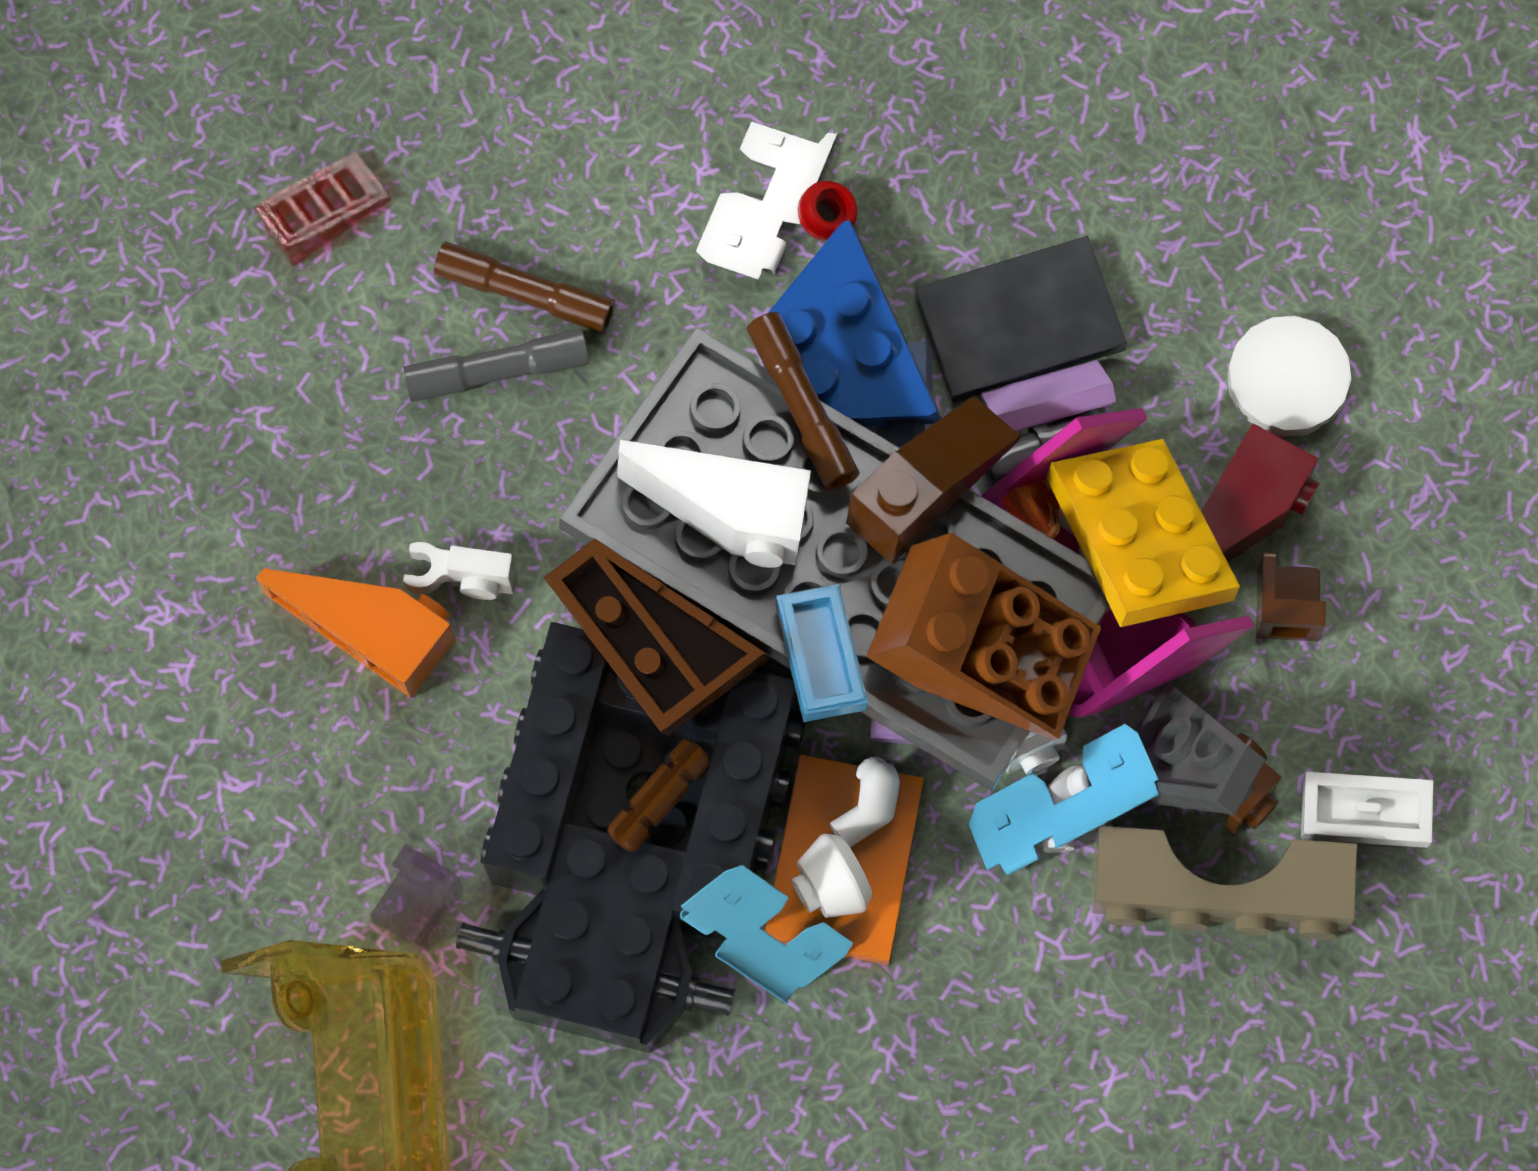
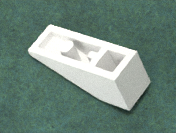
M620 440L618 478L732 555L745 557L749 563L760 567H778L783 563L796 565L810 470Z

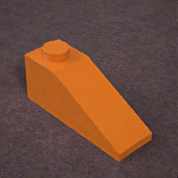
M263 568L256 577L263 593L409 698L413 697L456 641L451 625L447 622L451 615L440 604L424 594H421L415 600L397 588Z

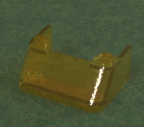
M288 940L221 960L222 974L271 978L272 1003L279 1020L291 1030L312 1033L320 1158L311 1157L299 1160L291 1165L288 1171H450L436 982L431 968L423 958L413 953Z

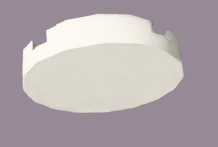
M1298 316L1272 317L1251 327L1236 344L1227 371L1229 395L1235 406H1239L1241 412L1248 417L1247 420L1251 424L1254 423L1281 437L1308 435L1320 429L1321 425L1328 423L1342 409L1351 383L1349 357L1338 338L1320 323Z

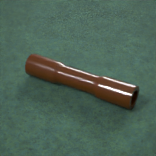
M447 241L442 244L435 260L433 270L435 276L481 292H493L545 310L561 320L602 334L605 333L614 312L615 299L568 283L550 281L501 264L493 257Z
M770 312L759 316L747 326L746 331L768 375L776 382L802 434L803 445L825 489L832 491L847 486L858 478L860 472L837 426L830 421L803 367V359L780 313Z

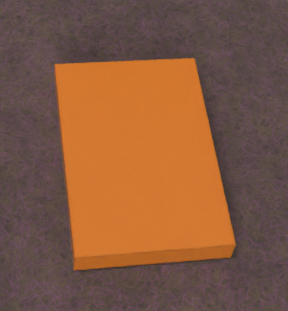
M800 755L774 887L788 896V900L783 909L766 923L765 932L786 945L805 929L825 922L853 942L845 957L889 965L924 777L898 773L900 788L893 819L887 825L850 847L863 869L872 890L873 897L867 910L858 914L826 918L819 909L808 913L800 901L791 879L800 875L796 863L817 838L824 833L835 835L829 823L858 805L860 779L857 778L856 772L859 765Z

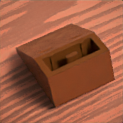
M951 532L911 546L866 657L919 689L1049 739L1056 740L1061 735L1101 626Z

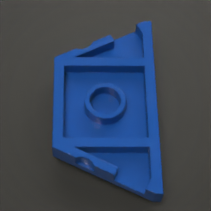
M847 220L839 225L768 313H780L803 359L804 370L821 402L863 427L887 426L888 420L920 419L924 425L934 424L942 419V416L857 231L851 222Z

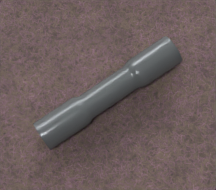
M577 329L531 339L517 346L465 357L450 356L403 366L409 397L411 402L461 392L470 386L527 374L541 375L590 363L583 330Z

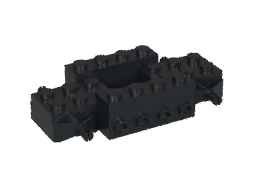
M555 622L550 623L544 648L539 649L534 661L531 675V685L533 687L527 708H522L518 718L514 736V744H516L510 767L505 768L500 782L497 798L499 808L494 826H490L486 833L480 859L492 884L535 894L536 896L512 920L505 930L500 929L497 932L463 922L459 930L461 935H458L456 949H464L492 956L493 962L499 964L509 1011L513 1019L650 1053L685 1010L692 1012L693 1006L730 1016L736 989L699 982V978L693 977L682 931L725 941L727 938L717 931H713L708 935L701 933L682 920L680 913L684 910L681 907L682 904L724 871L743 865L755 873L757 867L765 869L769 867L777 832L766 830L772 807L784 808L792 778V772L782 770L787 748L799 749L806 722H803L801 711H798L799 704L794 680L763 672L773 660L772 657L768 656L770 659L671 735L666 736L660 732L583 629ZM687 738L698 744L708 754L709 766L696 781L690 779L687 782L688 791L657 827L651 825L648 828L649 836L636 851L629 852L623 849L608 834V826L621 810L628 812L631 808L630 799L628 798V789L631 783L639 777L652 776L662 763L668 765L670 763V753L682 740Z

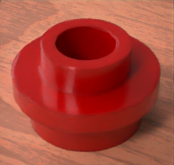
M819 181L812 184L803 192L798 202L797 212L802 227L809 235L818 240L827 241L839 225L847 220L853 226L855 225L857 205L854 196L845 186L837 182ZM818 204H826L833 210V221H825L820 217L817 211Z

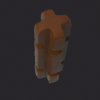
M687 738L682 740L670 753V763L668 765L662 763L629 801L631 804L629 811L621 810L609 824L608 834L623 849L629 852L636 851L649 836L648 828L651 825L657 827L688 791L687 782L690 779L696 781L709 766L708 754L695 742Z

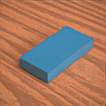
M836 584L777 595L775 605L803 722L867 710L868 699L840 585Z

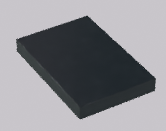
M1088 235L915 287V297L952 403L981 395L980 392L1126 351L1127 341Z

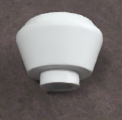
M825 833L820 835L797 861L796 864L800 875L791 879L800 901L808 913L819 909L826 918L863 913L867 910L873 894L857 858L840 835Z

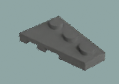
M1169 682L1163 685L1137 732L1158 777L1155 785L1159 795L1145 803L1235 815L1240 805L1252 793L1254 779L1265 761L1262 756Z

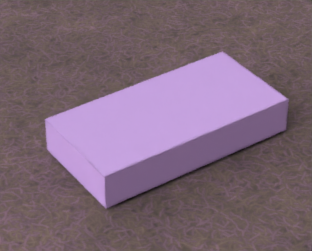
M1097 360L980 392L982 403L1014 431L1098 409L1116 402L1113 382Z

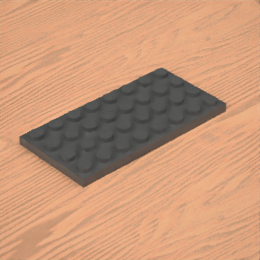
M696 327L559 518V528L584 544H588L596 538L788 668H790L775 605L776 596L839 584L868 699L867 710L860 712L988 790L993 791L1031 731L919 689L866 657L910 548L891 564L846 524L851 494L899 447L821 402L830 421L837 426L860 472L858 478L847 486L832 491L826 490L803 445L802 434L776 382L768 375L766 369ZM620 440L810 470L796 565L783 563L778 567H760L749 563L745 557L732 555L618 478ZM968 490L913 544L915 545L952 532L1097 625L1101 623L1110 609V605L1087 559L971 490Z

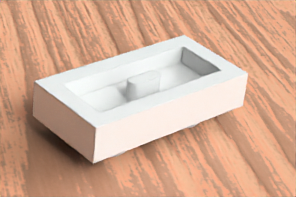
M1319 772L1305 773L1302 790L1301 839L1428 848L1432 843L1433 780Z

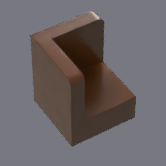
M1263 551L1257 567L1256 638L1318 642L1324 630L1326 620V601H1320V570L1315 567L1277 566L1276 552Z

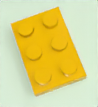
M1164 439L1051 462L1046 479L1120 627L1234 601L1240 585Z

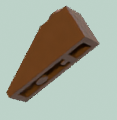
M972 396L895 451L851 494L846 524L887 561L893 564L1019 441L1020 435L978 398Z

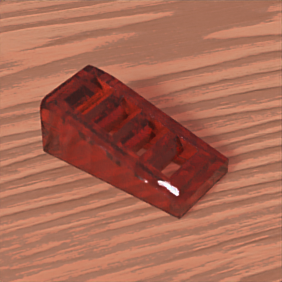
M354 152L271 195L253 208L261 226L292 267H294L391 201V198L357 152ZM352 174L366 193V195L357 200L342 181V179ZM331 187L345 204V206L338 210L334 209L323 194V192ZM311 200H313L324 215V217L317 221L312 218L304 207ZM292 213L303 225V228L296 232L285 221V218Z

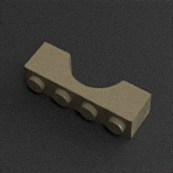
M1099 826L1095 843L1092 914H1105L1106 923L1123 927L1144 925L1145 917L1170 919L1171 928L1183 931H1204L1209 929V922L1234 923V931L1243 935H1270L1273 933V926L1299 928L1298 936L1305 939H1336L1337 931H1347L1355 920L1357 844L1292 839L1282 860L1265 876L1245 884L1222 885L1201 879L1186 869L1171 850L1164 830Z

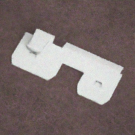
M751 122L740 150L751 160L776 168L763 201L738 192L720 194L696 252L708 263L758 280L762 271L775 274L787 246L784 240L777 237L782 222L800 224L797 212L799 199L807 188L818 182L838 133H827L820 143L817 144Z

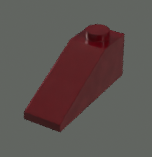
M1252 423L1201 511L1227 562L1281 529L1291 511L1303 516L1320 485L1319 482L1311 478L1319 458Z

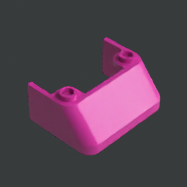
M1139 408L1076 417L984 492L981 497L1008 512L1002 499L1040 489L1049 512L1050 526L1048 537L1079 554V543L1076 537L1053 521L1060 505L1046 479L1051 462L1109 450L1148 419L1144 410ZM1110 608L1099 624L1101 630L1068 715L1084 717L1101 713L1192 672L1255 627L1250 616L1198 626L1192 618L1180 613L1153 621L1150 620L1120 627Z

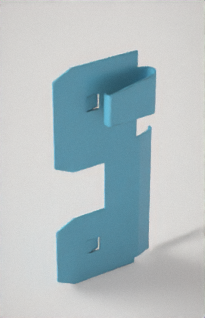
M1124 724L1084 745L1082 763L1092 786L1054 805L1046 783L1033 773L977 802L969 822V827L986 869L989 870L1000 864L1004 872L1010 875L1039 859L1034 845L1052 836L1055 848L1058 849L1158 796L1159 793L1155 785L1158 777L1139 734Z
M743 865L724 871L681 905L684 909L680 913L682 920L705 935L717 931L727 938L715 953L718 959L786 1004H788L786 999L799 987H806L845 957L853 944L852 941L825 922L805 929L786 945L762 930L760 927L783 909L788 896Z

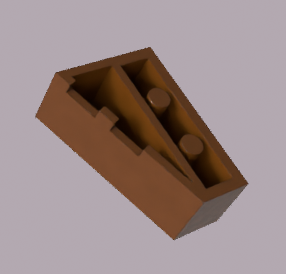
M596 538L543 577L660 732L666 736L671 735L770 659L765 652L746 641Z

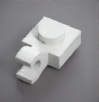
M426 542L410 544L409 553L411 558L426 560L431 563L429 572L423 576L404 574V585L407 590L413 593H431L445 582H451L452 586L460 587L461 594L480 600L496 599L497 592L513 594L517 568L512 554L451 546L449 551L436 548Z

